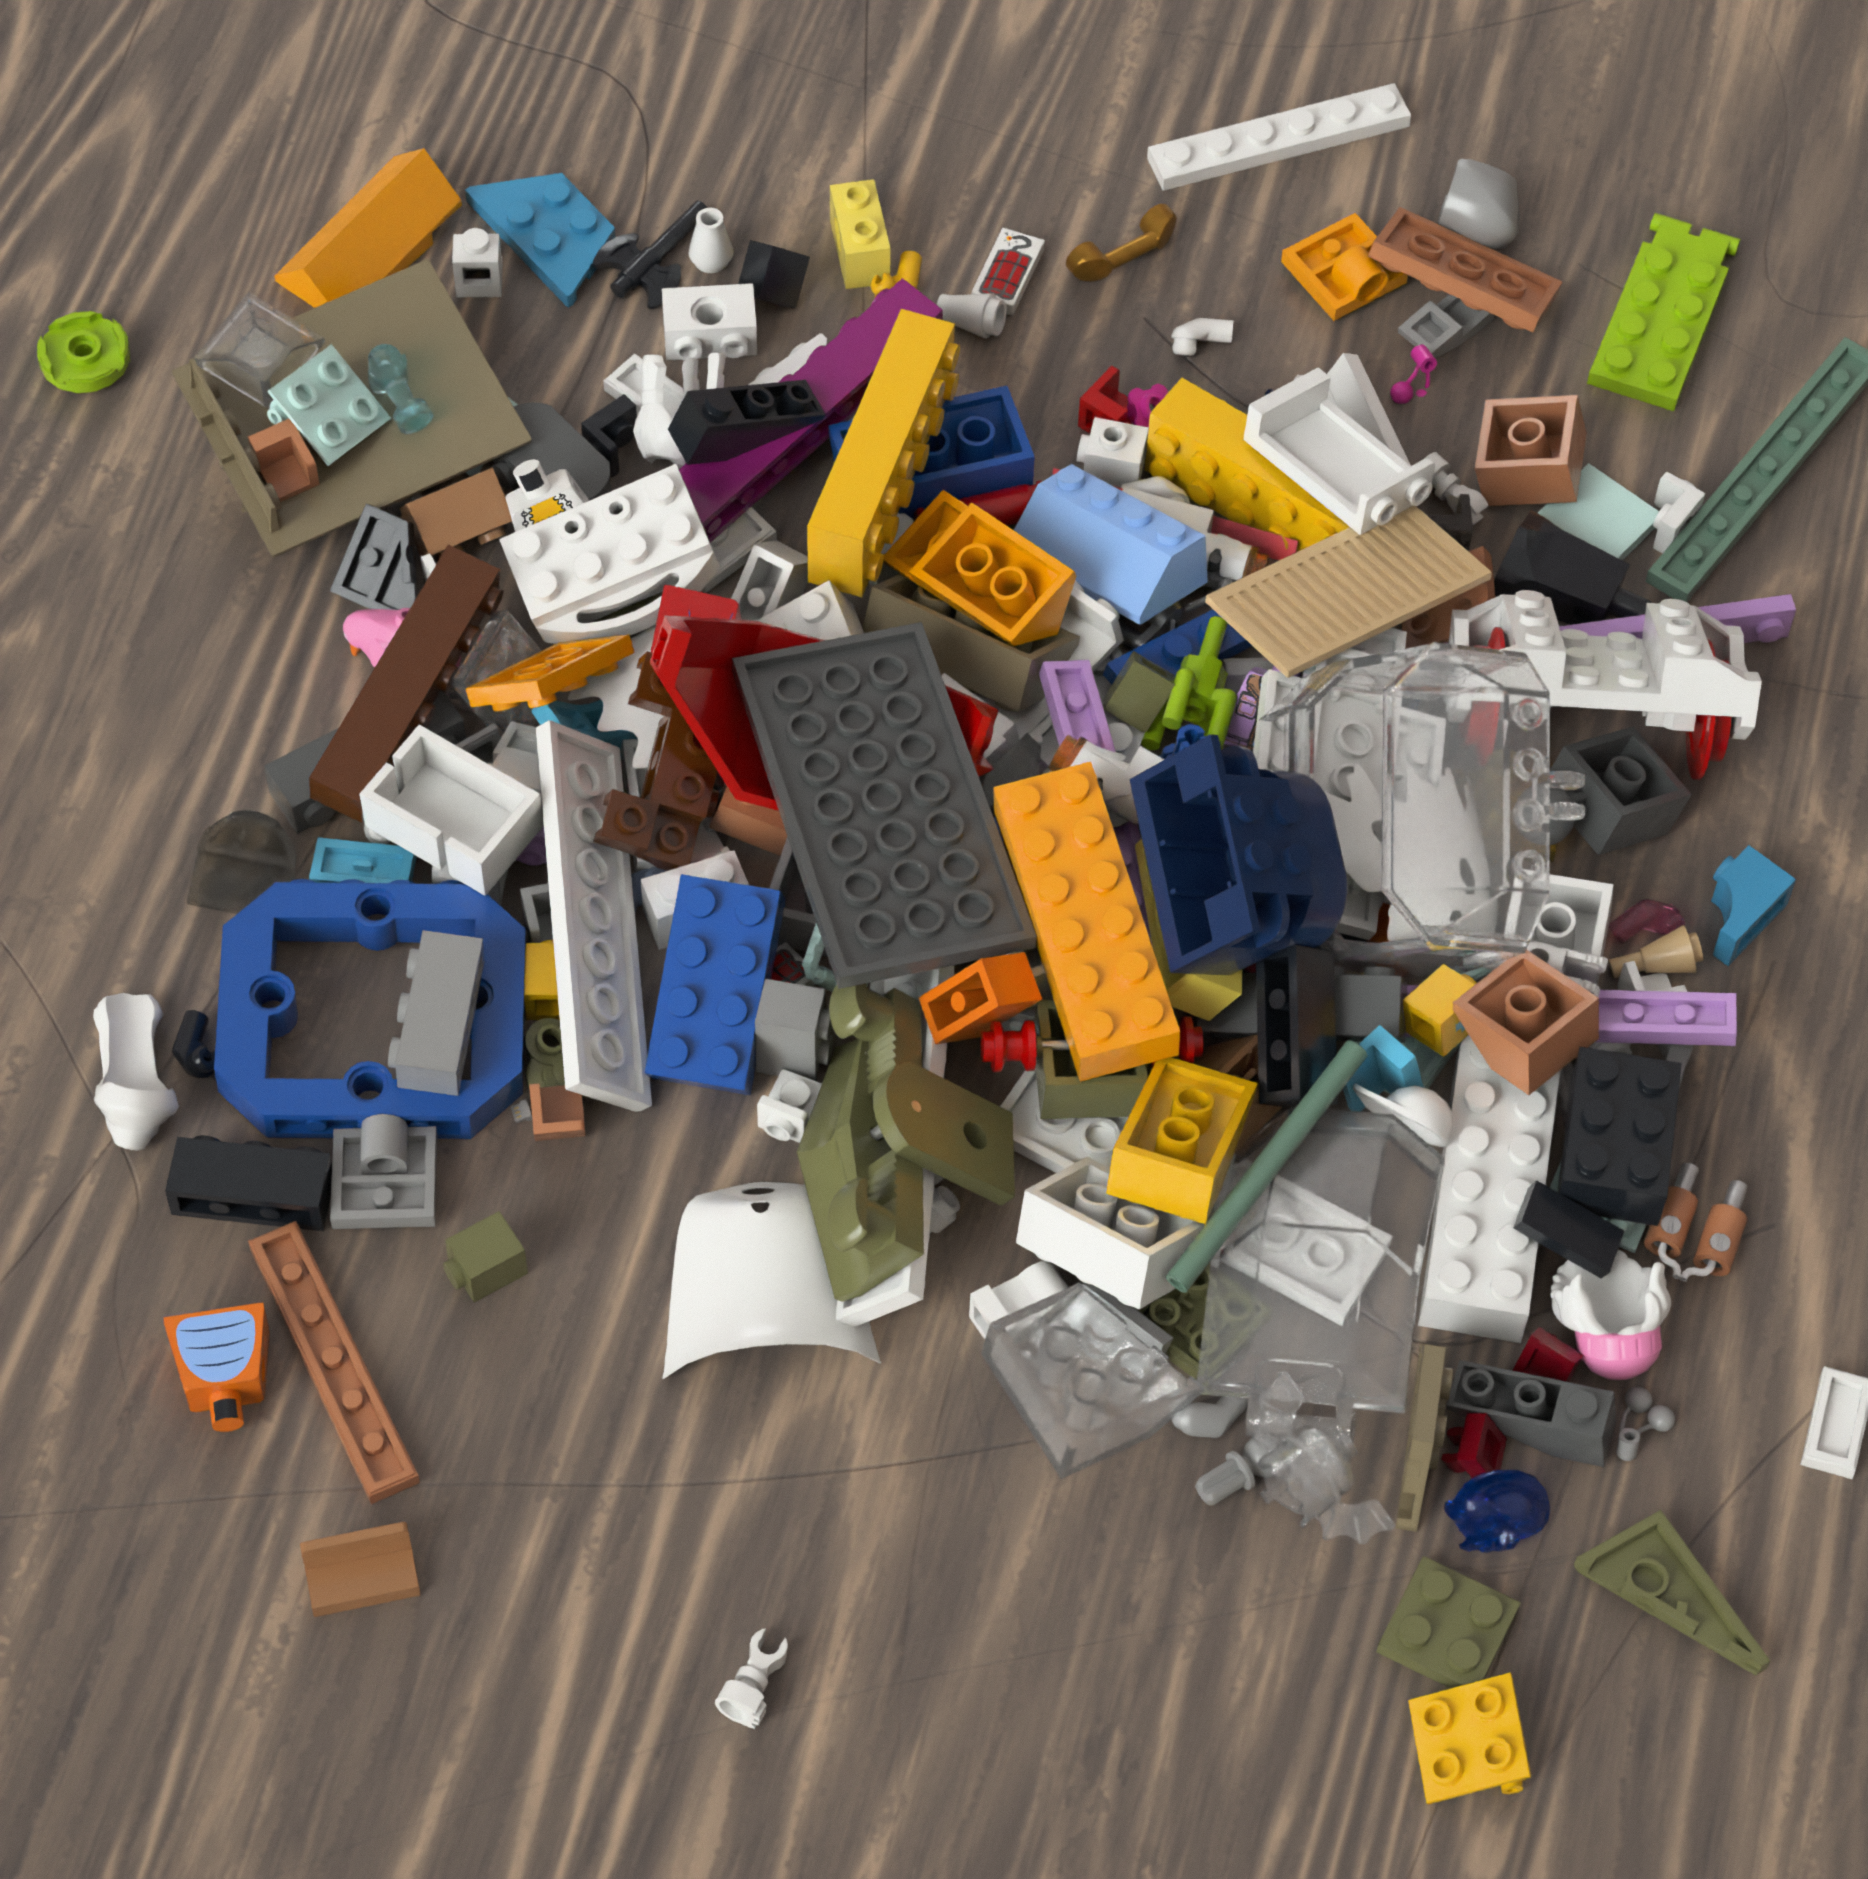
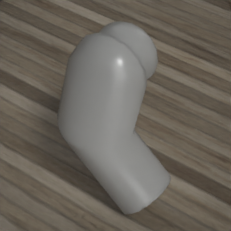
M1231 1386L1216 1404L1180 1402L1173 1409L1172 1422L1176 1428L1181 1429L1187 1435L1218 1438L1226 1433L1250 1405V1399L1242 1390Z

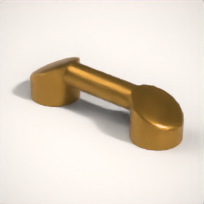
M1158 204L1148 210L1140 221L1139 226L1144 233L1143 235L1106 254H1103L1093 242H1084L1070 252L1066 259V267L1077 279L1093 282L1104 279L1112 273V270L1155 248L1162 249L1169 241L1175 229L1176 214L1167 204Z

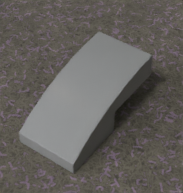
M1449 294L1437 305L1431 300L1398 327V333L1415 347L1421 344L1425 345L1436 358L1451 351L1481 331L1494 320V314L1485 310L1471 309L1461 299Z

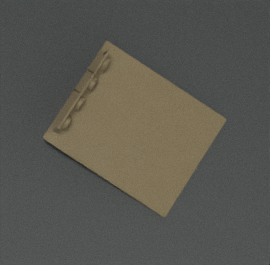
M428 259L199 359L194 360L192 358L189 360V363L172 370L174 379L220 461L219 465L226 472L241 499V511L248 512L273 558L359 520L366 503L384 509L532 442L531 436L483 355L482 348L478 346ZM332 344L391 419L329 466L326 465L300 433L316 462L320 485L280 502L272 484H266L260 474L261 467L253 449L249 445L248 436L274 425L267 416L270 404L274 399L267 391Z

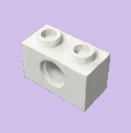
M753 283L662 288L666 360L708 358V355L711 353H724L729 358L757 355V326Z

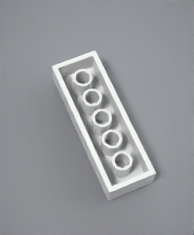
M1470 1035L1460 1042L1456 1057L1449 1105L1453 1114V1130L1447 1146L1443 1147L1418 1326L1521 1343L1529 1317L1538 1242L1515 1230L1513 1227L1528 1187L1536 1180L1546 1185L1560 1071L1533 1093L1527 1095L1491 1070Z

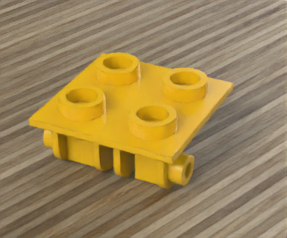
M1511 1673L1408 1700L1427 1804L1501 1786L1503 1794H1515L1523 1790L1522 1782L1527 1778H1531V1772Z

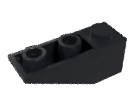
M806 379L687 391L668 427V431L686 464L692 465L727 461L821 421L826 414Z

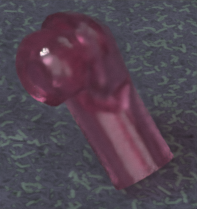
M1644 899L1610 922L1609 929L1617 940L1623 944L1642 929L1663 934L1664 936L1683 925L1685 926V919L1672 904Z

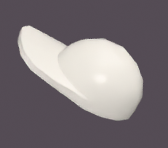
M1356 1083L1354 1084L1353 1090L1359 1099L1378 1118L1418 1141L1438 1147L1447 1146L1453 1130V1114L1448 1103L1436 1092L1414 1085L1396 1089L1387 1098H1384Z

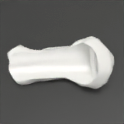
M120 993L106 996L94 1009L93 1016L99 1031L103 1079L96 1086L94 1101L105 1116L107 1128L115 1144L122 1148L136 1151L145 1149L150 1140L158 1133L160 1125L166 1122L170 1116L174 1115L180 1106L173 1088L168 1090L158 1078L154 1037L156 1027L164 1014L158 1001L151 994L131 995Z

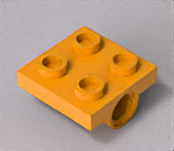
M1356 213L1282 250L1281 262L1333 321L1406 284L1408 279L1407 274L1389 271L1381 266L1379 261L1368 257L1377 236Z

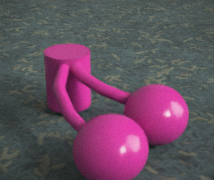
M1423 344L1417 345L1411 351V358L1416 363L1412 375L1405 382L1395 383L1390 390V396L1397 404H1406L1413 398L1414 392L1410 383L1416 377L1419 369L1426 373L1425 388H1429L1430 372L1437 366V360ZM1419 389L1416 391V395L1418 397H1424L1426 395V391L1424 389Z

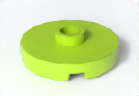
M93 311L73 312L56 319L48 326L49 331L44 335L43 339L41 335L37 343L38 363L46 380L61 390L73 393L96 392L112 385L125 373L130 362V344L121 324L113 318V322L105 319L101 313Z

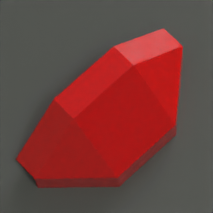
M665 615L650 659V664L734 798L779 811L732 673V658L825 640L753 620ZM945 685L978 777L994 770L983 755L991 742L993 726L999 709Z

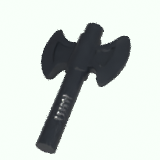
M695 201L649 247H645L642 251L636 247L639 241V234L637 233L624 234L611 239L597 252L593 260V266L596 269L613 268L621 271L618 274V278L610 285L612 292L619 298H624L630 291H634L640 285L647 293V307L649 309L662 305V288H677L681 278L680 265L675 263L663 267L660 266L662 259L695 228L698 212L707 208V206L701 201Z

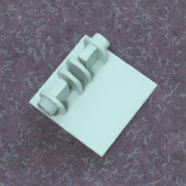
M332 344L267 391L274 399L267 412L271 423L275 425L289 418L327 466L331 465L391 419Z

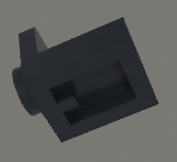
M625 394L581 422L582 436L609 461L611 478L619 473L618 448L627 445L634 437L633 430L637 418L636 404Z

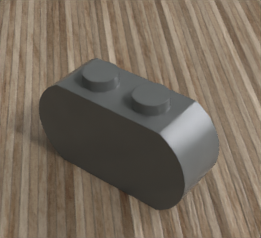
M535 402L514 406L531 436L532 442L493 459V470L503 488H511L513 491L519 489L520 487L513 475L514 469L525 461L535 459L539 461L546 476L560 469H566L589 500L612 491L609 461L553 407L548 404Z

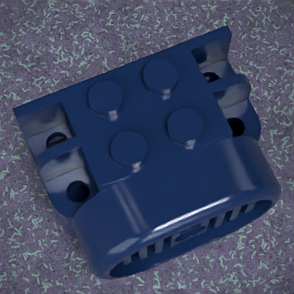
M1213 734L1204 737L1129 779L1170 973L1231 975L1293 945L1316 948L1334 933L1341 921L1346 906L1347 875L1332 808L1325 792L1316 781L1298 772L1258 769L1256 758L1249 748L1233 745L1221 750L1218 735Z

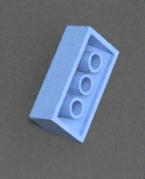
M1073 464L1061 469L1037 485L1014 529L1015 532L1074 570L1077 575L1076 581L1081 585L1085 594L1096 601L1104 599L1119 614L1139 625L1208 582L1206 536Z

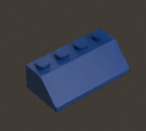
M1008 385L957 396L952 401L945 400L942 409H944V419L937 437L930 435L927 442L929 445V455L925 468L922 472L915 471L912 478L914 490L910 504L907 508L900 507L898 513H904L911 519L914 518L916 509L921 507L926 509L942 490L960 499L1021 484L1033 485L1035 456ZM853 420L828 425L834 462Z

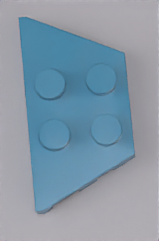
M563 173L470 186L465 189L466 202L499 234L502 240L567 308L572 306L577 300V290L585 278L590 279L596 270L593 266V260L597 252L604 244L616 237L615 227Z

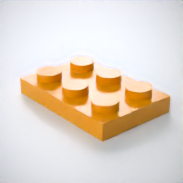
M630 634L558 642L465 689L471 707L491 705L493 711H503L516 707L527 701L529 708L540 707L556 701L555 693L558 691H572L587 685L586 677L600 676L617 670V661L635 652Z

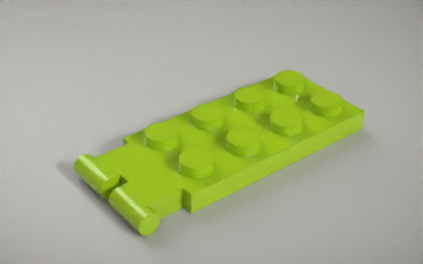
M1654 213L1649 230L1656 232L1652 244L1645 241L1642 242L1590 369L1587 384L1674 411L1727 278L1729 268L1722 266L1726 254L1736 256L1741 239L1707 228L1702 229L1700 236L1690 234L1693 224Z

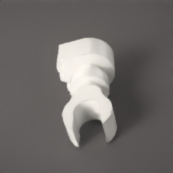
M1437 452L1426 456L1425 458L1428 457L1435 463L1432 479V488H1435L1434 494L1442 501L1447 499V503L1453 510L1456 518L1469 527L1484 518L1480 512L1488 507V503L1483 495L1476 490L1459 485L1461 480L1453 473L1447 475L1451 465Z
M761 1629L752 1636L749 1648L750 1658L747 1666L740 1667L735 1680L726 1681L715 1700L717 1709L724 1716L753 1729L757 1725L759 1726L766 1714L767 1705L763 1701V1692L769 1683L767 1677L772 1672L780 1669L787 1658L788 1645L786 1638L780 1644L777 1652L764 1654L760 1651L765 1640L766 1629Z

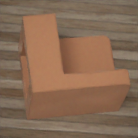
M289 418L248 436L249 445L253 449L261 467L260 474L266 484H272L280 502L320 485L316 462L298 429Z
M540 1083L529 1084L535 1141L586 1136L581 1094L565 1090V1085L540 1088Z

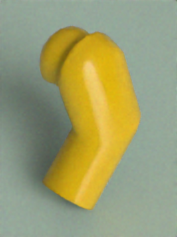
M904 251L900 255L896 275L891 276L885 272L882 275L883 280L879 275H876L870 284L875 297L883 289L892 288L902 278L917 289L922 264L921 255L915 251Z

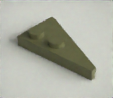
M1661 1510L1576 1557L1574 1567L1578 1573L1750 1673L1758 1675L1768 1668L1770 1660Z

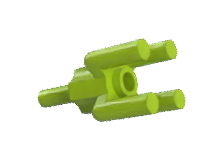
M1214 616L1209 619L1199 655L1189 654L1183 658L1180 669L1176 673L1174 679L1175 686L1171 690L1170 696L1149 729L1144 733L1141 745L1148 750L1159 749L1165 727L1177 730L1181 727L1184 719L1200 726L1205 731L1204 736L1210 734L1218 735L1221 750L1223 749L1237 702V695L1232 689H1224L1228 673L1223 668V662L1218 659L1228 625L1222 617Z

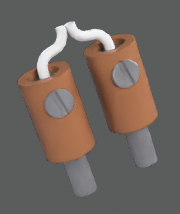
M1683 1163L1681 1165L1675 1185L1668 1187L1667 1200L1659 1225H1650L1644 1240L1646 1249L1659 1256L1663 1263L1673 1269V1277L1681 1281H1687L1690 1275H1728L1747 1224V1216L1740 1210L1747 1191V1185L1744 1182L1733 1180L1730 1182L1723 1204H1716L1710 1208L1693 1258V1263L1697 1268H1687L1681 1274L1680 1265L1673 1259L1679 1257L1682 1253L1698 1206V1199L1692 1193V1189L1699 1169L1691 1163Z

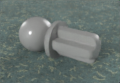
M1257 1435L1251 1438L1246 1443L1242 1456L1236 1451L1227 1453L1224 1463L1198 1479L1195 1485L1196 1490L1202 1500L1207 1505L1212 1506L1242 1487L1246 1490L1252 1489L1255 1486L1253 1475L1269 1477L1281 1469L1285 1459L1283 1446L1276 1438L1270 1435Z

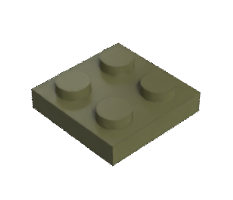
M1423 1556L1378 1644L1376 1652L1449 1688L1484 1680L1518 1613L1521 1602Z

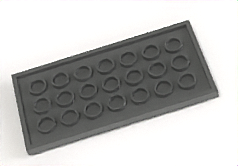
M922 622L732 658V673L839 989L1036 947V932Z

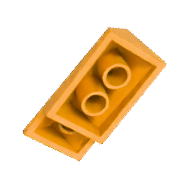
M424 148L396 155L274 276L275 282L314 308L408 268L433 245L432 232L462 206V201Z
M945 490L939 493L884 554L883 563L1012 646L1058 635L1077 577L1074 570L972 502L967 506Z

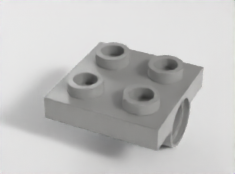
M378 1114L364 1119L361 1128L333 1129L330 1212L332 1229L436 1227L438 1137L436 1126L408 1127L406 1121L398 1116Z

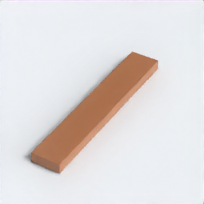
M294 1221L249 1240L248 1243L253 1257L370 1503L374 1504L419 1484V1475L297 1222Z

